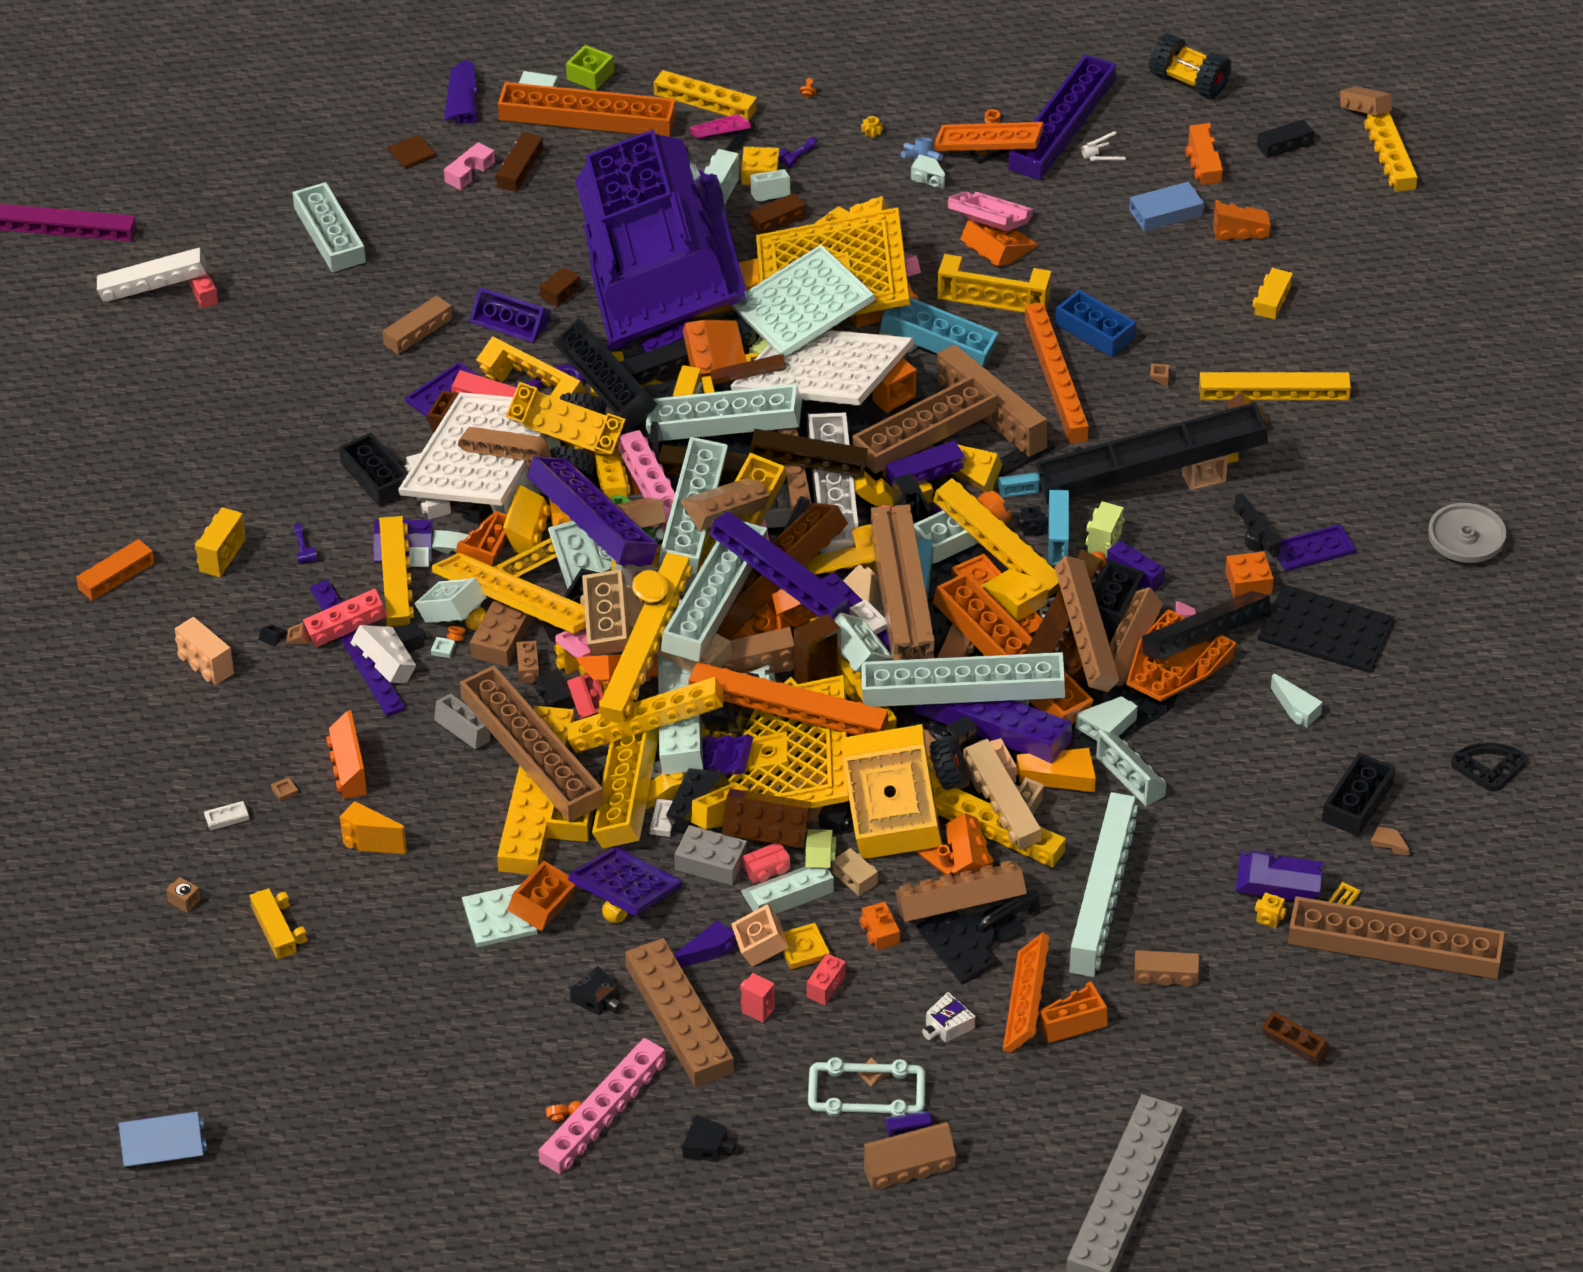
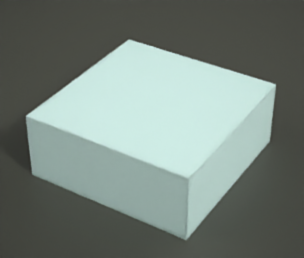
M409 547L410 567H429V547Z
M436 637L431 649V655L450 658L456 645L455 640Z

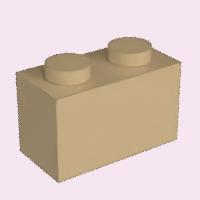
M851 848L837 856L835 861H832V873L858 896L878 884L877 869L873 865L868 864L859 853L854 852Z

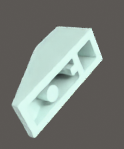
M1274 673L1272 675V691L1290 718L1296 724H1301L1307 728L1321 715L1323 702Z

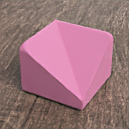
M1176 601L1175 613L1185 618L1196 614L1195 608Z

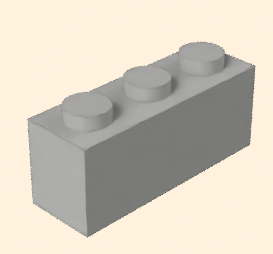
M452 694L436 701L434 717L436 722L474 749L490 742L491 732L468 705Z

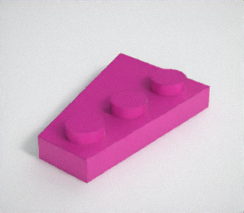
M739 114L689 127L690 134L698 139L705 138L708 135L751 128L750 121Z

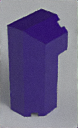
M1241 850L1235 892L1261 896L1268 893L1289 900H1295L1296 896L1319 900L1315 896H1319L1323 869H1320L1319 866L1323 867L1324 861L1278 855L1277 859L1274 858V853L1250 850L1249 854H1245L1246 850Z

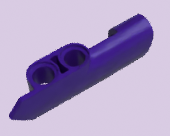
M463 60L453 67L450 73L444 121L455 117L456 124L475 123L478 120L474 63Z

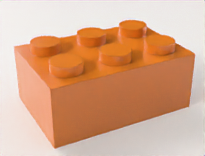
M543 860L513 892L507 911L543 931L573 898L577 886L568 880L569 875Z

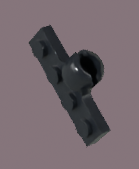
M1243 493L1236 495L1235 513L1240 515L1248 527L1245 533V546L1249 550L1256 552L1260 551L1261 546L1273 558L1280 556V539Z

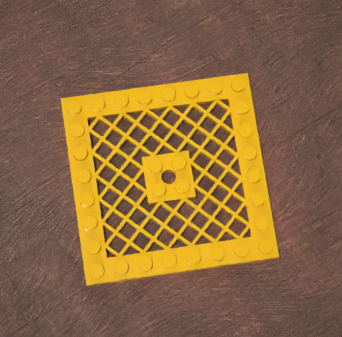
M898 208L756 235L760 282L807 254L812 248L815 249L822 245L859 281L864 280L862 284L876 298V300L853 315L910 305Z
M844 675L792 685L817 693L822 692L833 697H841L846 700V680ZM754 710L747 726L749 724L752 726L743 732V735L749 734L753 737L745 771L728 779L730 784L742 778L743 781L740 785L746 788L750 784L754 785L749 792L757 793L761 789L763 790L761 794L810 801L811 808L850 801L842 755V738L848 737V733L827 727L824 729L823 726L792 718L785 722L783 721L786 718L784 716L778 715L776 717L772 713ZM759 714L762 715L758 720H755ZM768 720L772 721L768 726L764 725ZM702 721V737L711 735V732L714 733L712 737L716 739L726 735L735 738L738 735L706 730ZM798 721L801 722L797 728L794 727ZM780 725L781 728L776 732L774 729ZM807 727L811 728L807 733L803 732ZM759 729L762 730L758 736L755 735ZM818 732L821 733L817 739L814 738ZM798 736L801 737L797 743L794 742ZM808 742L812 743L808 748L804 747ZM818 747L821 748L817 754L814 753ZM768 751H773L771 754L765 755ZM799 751L802 752V754L798 758L794 756ZM808 757L812 758L808 763L804 762ZM819 762L822 764L818 769L814 768ZM799 766L802 767L798 773L795 772ZM779 770H781L782 773L778 777L775 776V774ZM809 772L813 773L808 779L805 778ZM760 774L763 775L759 781L756 780ZM789 776L793 777L789 782L785 781ZM819 777L823 779L819 784L814 783ZM769 780L773 781L769 786L765 785ZM799 782L803 783L799 788L795 787ZM780 785L783 787L779 792L775 791ZM724 820L711 828L723 826Z

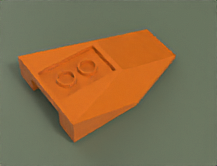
M1168 609L1146 634L1185 619V617ZM1219 635L1212 643L1204 641L1159 660L1143 655L1141 638L1126 685L1161 702L1206 679L1232 661L1236 642Z

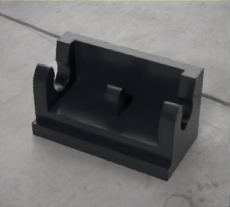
M474 503L471 507H465L463 511L466 513L462 515V518L480 525L492 512L491 505Z

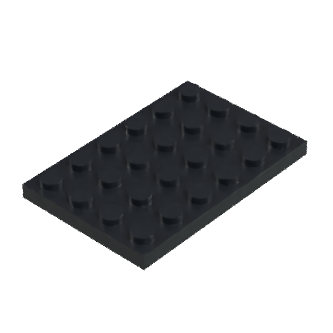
M1283 584L1270 610L1271 614L1268 615L1258 635V641L1371 673L1394 623L1395 616Z

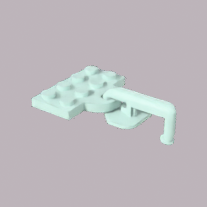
M574 521L548 528L567 589L581 568L600 573L606 572L611 568V561H614V559L607 555L604 549L601 550L602 547L598 546L592 538L588 537V534L580 529ZM662 528L658 529L655 535L651 537L656 543L661 542L664 538Z

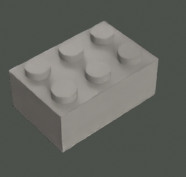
M689 825L674 854L675 870L733 885L742 867V856L747 854V841Z

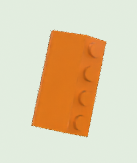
M655 653L650 669H647L645 681H651L650 677H658V658ZM621 655L577 657V662L593 680H602V684H608Z
M350 710L329 727L330 736L326 737L328 749L332 748L333 750L329 751L331 763L336 764L332 766L334 778H339V780H336L337 792H342L343 799L367 795L364 767Z

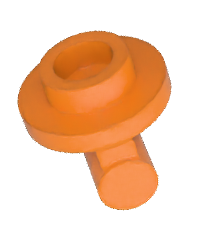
M811 78L806 79V86L800 88L799 92L803 97L812 98V96L817 94L816 89L813 88V80Z

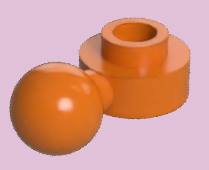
M573 1101L569 1106L565 1104L550 1106L545 1109L547 1119H552V1122L563 1121L564 1117L567 1115L571 1116L582 1102Z

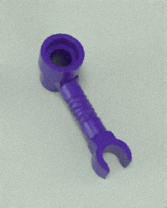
M814 137L809 138L805 145L793 153L785 148L780 149L779 162L791 168L796 164V158L818 147L815 145L818 140Z
M301 523L295 524L294 530L300 552L296 553L298 563L317 562L318 558L315 547L307 548Z

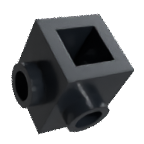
M1040 506L1021 508L1020 516H1017L1018 527L1022 528L1023 536L1040 535L1043 533L1046 517L1045 513H1041Z

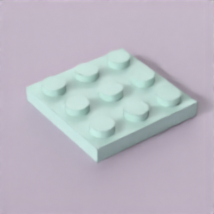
M520 885L462 897L476 948L537 934V928L507 911L512 894Z

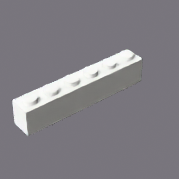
M196 248L97 276V291L102 301L107 302L206 275V259L201 249Z

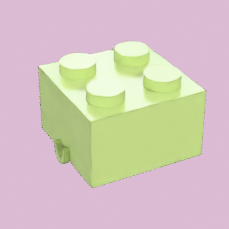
M1101 502L1099 508H1095L1093 520L1088 522L1086 532H1089L1085 543L1088 546V553L1100 551L1107 558V550L1118 542L1122 534V524L1125 522L1123 517L1124 507Z

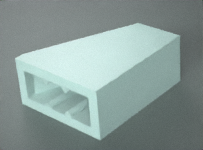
M1119 697L1088 708L1076 714L1075 728L1095 740L1098 739L1099 730L1120 736L1136 720L1137 705L1123 697Z

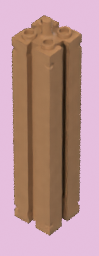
M910 505L894 506V510H892L891 506L871 508V540L892 660L934 659V637Z

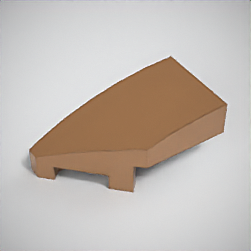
M1385 827L1377 828L1371 839L1373 846L1391 848L1392 852L1398 855H1410L1409 848L1398 830Z

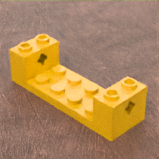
M944 254L938 271L937 299L1025 313V305L1043 302L1045 309H1047L1050 299L1051 271L1033 268L1030 281L1024 282L962 272V257Z
M493 336L476 359L480 365V370L490 380L502 383L512 368L519 372L522 370L527 372L526 374L532 379H541V382L548 387L551 385L556 387L550 395L552 397L560 399L562 394L568 392L571 394L576 392L577 394L584 393V395H588L581 381Z

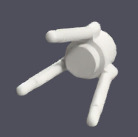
M1114 131L1095 141L1088 142L1087 145L1081 146L1084 159H1090L1091 162L1096 160H1126V157L1096 156L1098 155V149L1109 145V142L1096 144L1116 135L1117 132Z

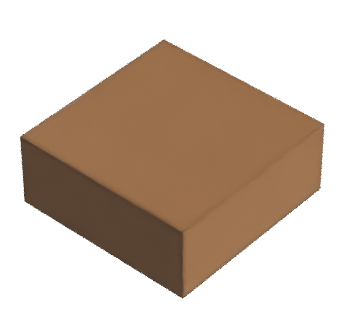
M289 777L271 784V789L280 802L298 795V790Z

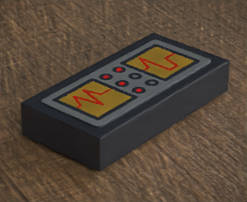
M1008 149L970 150L969 155L978 164H982L1008 152Z

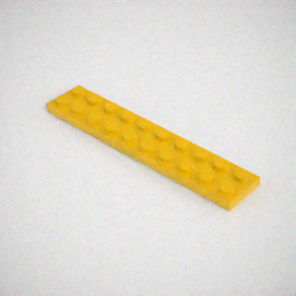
M458 553L432 565V572L440 575L442 578L449 580L476 578L484 595L507 604L511 608L523 611L525 614L537 617L539 620L553 624L555 627L567 630L569 633H578L586 628L585 606L467 555Z

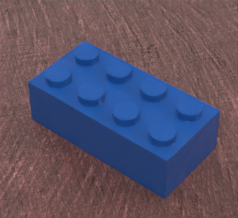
M1081 290L1076 291L1056 307L1055 324L1111 357L1135 339V321Z

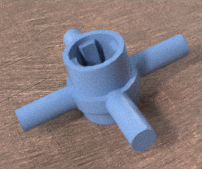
M920 137L915 139V145L907 142L904 144L906 151L901 152V157H914V160H916L920 154L941 161L943 155L940 153L943 151H935L934 147H932V139Z

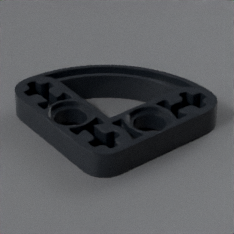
M1477 743L1466 746L1454 753L1451 758V766L1454 770L1486 790L1495 792L1500 790L1524 768L1527 757L1522 751L1505 744ZM1495 754L1505 756V758L1491 770L1473 759L1472 756ZM1506 769L1510 771V773L1503 774L1500 772V770ZM1478 770L1482 774L1475 775L1471 771Z

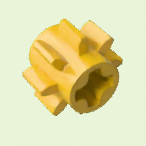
M870 116L863 120L861 132H865V136L875 137L881 135L883 123H879V118Z

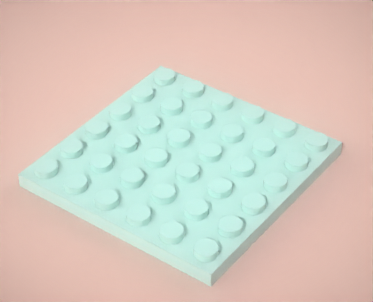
M819 245L747 291L749 296L747 300L731 305V307L778 354H784V357H786L847 317L852 316L855 312L869 305L876 298L822 245Z

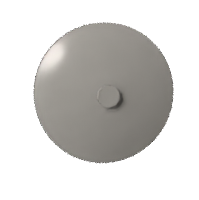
M1455 503L1439 509L1432 516L1429 522L1428 537L1432 546L1443 556L1459 562L1477 563L1493 558L1502 550L1506 540V527L1496 513L1484 506L1472 503Z

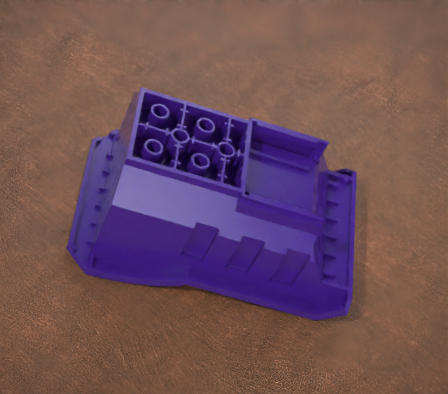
M653 129L586 155L587 162L575 182L586 221L584 229L590 254V269L609 341L607 343L609 351L627 345L632 339L722 305L729 304L731 306L747 300L749 296L728 225L727 211L719 179L715 174L711 173L709 175L697 169L682 139L656 134ZM610 236H612L620 271H617L616 268L617 263L615 260Z

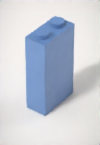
M1189 182L1130 197L1129 206L1130 212L1143 231L1203 216V209L1205 208L1203 199H1200L1196 189L1192 188Z
M198 1112L119 1123L124 1167L204 1156L203 1151H207L206 1138H201L200 1130L204 1129L203 1116H199Z

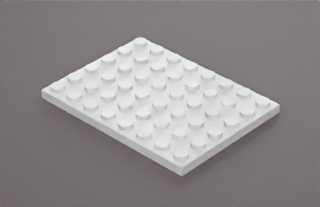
M827 330L806 345L785 357V369L735 380L731 385V389L733 391L797 384L801 398L804 400L860 405L914 345L913 338ZM768 345L755 360L778 355V353Z
M460 392L398 489L399 493L402 496L502 506L527 466L526 460L466 452L459 447V439L468 427L533 435L542 438L545 435L526 429L505 417L513 397Z

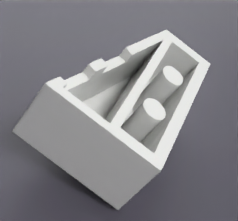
M359 625L351 644L354 647L358 645L364 651L362 655L366 659L370 657L376 663L374 667L390 683L408 682L416 664L393 627Z

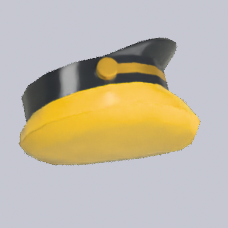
M645 570L637 574L633 580V591L640 603L651 606L658 605L666 598L668 583L659 572Z

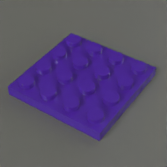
M617 846L612 847L572 871L568 877V880L576 886L588 890L593 895L601 897L610 904L618 906L635 916L680 889L682 885V880Z

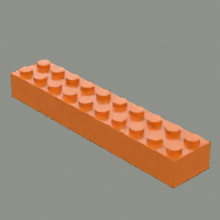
M505 82L498 101L499 120L631 134H642L654 129L656 134L670 137L676 118V99Z
M967 572L937 586L933 603L985 656L1025 654L1033 638ZM1064 671L1065 698L1028 700L1036 709L1066 719L1074 724L1076 723V714L1091 708L1093 699Z

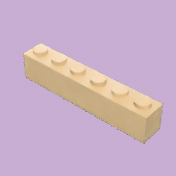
M985 739L966 747L964 761L968 768H972L975 781L981 783L985 798L989 797L993 812L999 814L1002 827L1008 829V835L1012 844L1016 843L1019 850L1042 841L1040 826L989 740Z

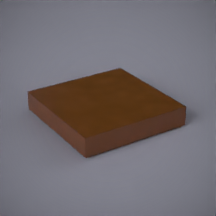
M419 134L388 146V151L405 170L436 158V153Z

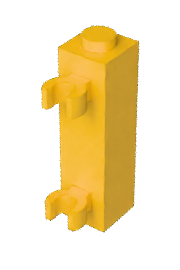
M268 888L251 894L250 902L251 908L278 960L297 953L296 943L302 944L307 942L305 936L307 933L303 926L296 928L293 932L290 931L280 909L290 906L287 893L281 892L276 897H273Z

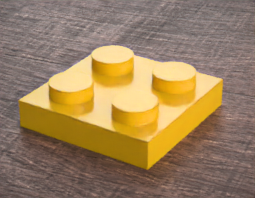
M815 923L784 931L789 948L783 950L782 953L790 970L822 961L826 954H830Z

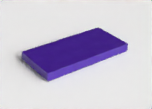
M458 362L405 397L404 400L426 416L442 390L452 392V384L460 370L479 375L461 362Z
M1341 524L1280 540V556L1276 558L1284 571L1287 572L1355 554L1356 548Z

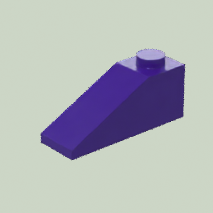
M717 920L673 955L681 968L720 958L734 950L736 946L735 933Z

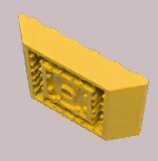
M923 725L842 738V755L855 837L859 853L863 859L941 846L942 840ZM890 785L896 789V794L891 798L887 797L884 792L885 788Z

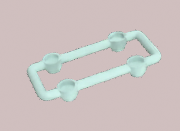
M831 1058L828 1062L814 1063L810 1067L808 1104L814 1111H827L826 1113L830 1116H838L841 1112L892 1113V1116L922 1112L925 1106V1070L918 1065H908L906 1061L901 1059L894 1061L892 1064L843 1063L839 1058ZM818 1071H827L829 1075L834 1077L840 1076L843 1072L892 1073L894 1077L899 1079L906 1077L907 1074H917L916 1105H907L903 1100H895L891 1105L842 1103L838 1098H830L826 1103H818Z

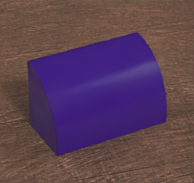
M928 1111L884 1118L888 1138L932 1126Z

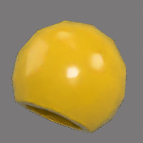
M482 607L472 610L469 613V617L464 620L466 626L470 630L477 631L487 611Z
M608 901L603 904L602 913L607 922L618 924L628 914L626 910L614 906Z

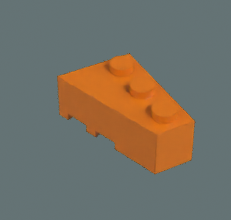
M495 511L481 523L479 528L475 531L472 530L467 538L457 543L456 554L462 553L493 567L508 540L503 529L507 514Z

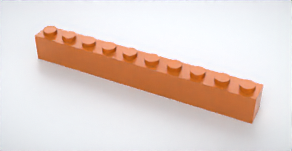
M1044 303L1025 305V322L1069 444L1088 441V423Z
M696 662L688 680L689 685L716 677L724 690L723 701L854 735L885 731L888 725V710L881 707H873L861 702L829 696L822 692H813L802 687L798 688L785 683L770 681L766 678L734 672L727 668H719L707 663Z

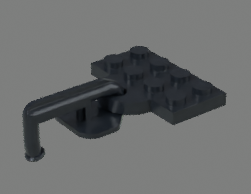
M1035 889L1027 891V894L1021 895L1005 905L992 907L985 911L982 917L969 916L962 919L955 910L933 915L916 925V930L963 985L997 966L996 959L988 951L994 941L1007 942L1020 934L1022 927L1019 920L1013 915L1015 912L1030 904L1028 912L1033 916L1040 914L1038 892Z

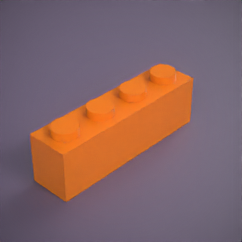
M137 539L76 576L78 589L90 600L94 601L154 564L153 551L141 540Z

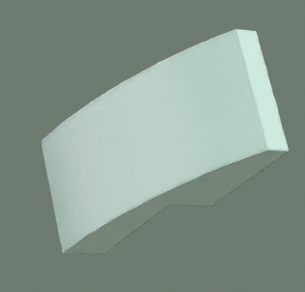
M434 530L432 549L447 554L451 551L456 552L457 543L460 540L463 541L469 535L452 531Z

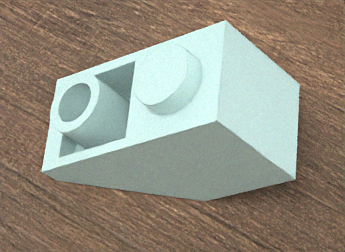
M919 154L911 166V180L944 189L945 173L937 160Z

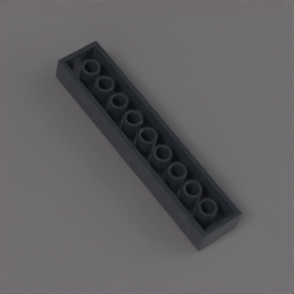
M580 318L552 342L614 414L626 420L624 424L629 430L639 425L641 420L652 413L658 405Z

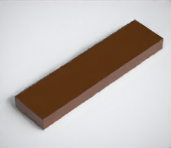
M778 354L711 370L712 384L717 385L785 369L784 354Z

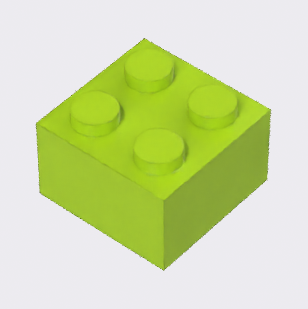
M584 45L566 63L567 80L595 91L614 73V56Z

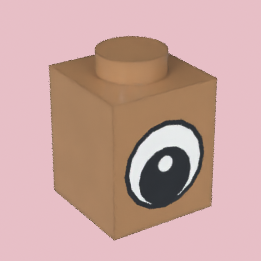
M181 877L174 883H171L166 890L168 902L187 913L201 900L199 887Z

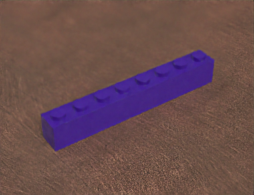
M728 511L713 521L710 536L816 615L821 617L828 614L834 620L840 612H844L847 598Z

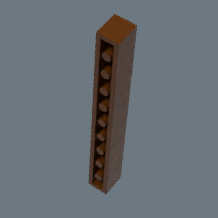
M1081 549L1077 559L1085 561L1091 585L1093 586L1102 569L1099 567L1102 559ZM1061 588L1056 594L1025 654L1057 653L1071 627Z

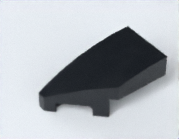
M652 421L647 440L653 441L652 450L658 461L663 445V437L659 423Z

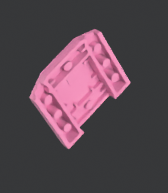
M961 192L949 196L948 199L949 209H953L973 221L1004 231H1011L1028 224L1034 211L1033 208L980 192H975V194Z

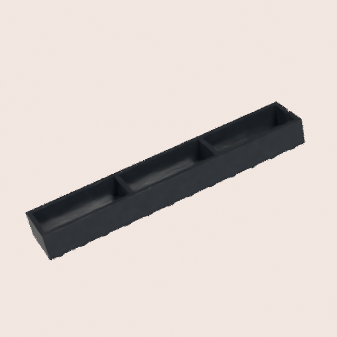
M1256 402L1038 461L1035 462L1046 503L1049 504V490H1068L1069 498L1269 443L1267 429Z

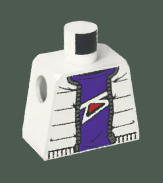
M948 992L927 1011V1027L922 1030V1033L927 1040H931L938 1035L943 1041L948 1042L975 1028V1016Z

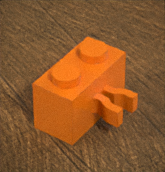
M886 902L862 908V917L859 918L861 928L867 930L868 942L870 945H874L876 951L900 944V930Z

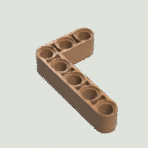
M468 427L458 441L459 447L466 452L526 460L528 469L530 468L533 456L551 457L546 440L539 436Z

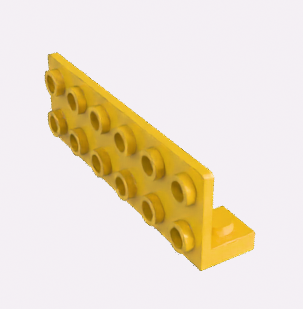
M871 524L852 528L855 546L819 554L805 565V568L814 575L824 572L833 573L841 568L850 569L859 564L867 565L873 563L875 557L871 540Z

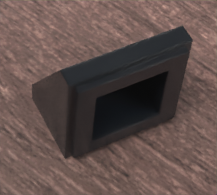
M271 624L261 628L258 640L275 646L288 631Z

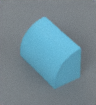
M1036 472L997 478L1001 497L1039 493V478Z

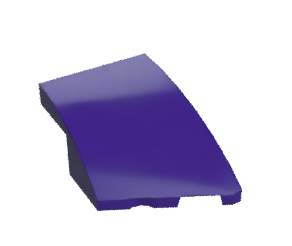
M746 734L734 738L726 735L717 739L711 735L702 737L703 770L724 772L726 775L744 773L753 742L752 736Z

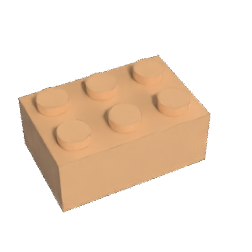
M192 617L175 628V641L178 647L177 654L182 661L186 660L194 671H199L207 682L211 681L214 685H217L234 674L231 648L196 618Z

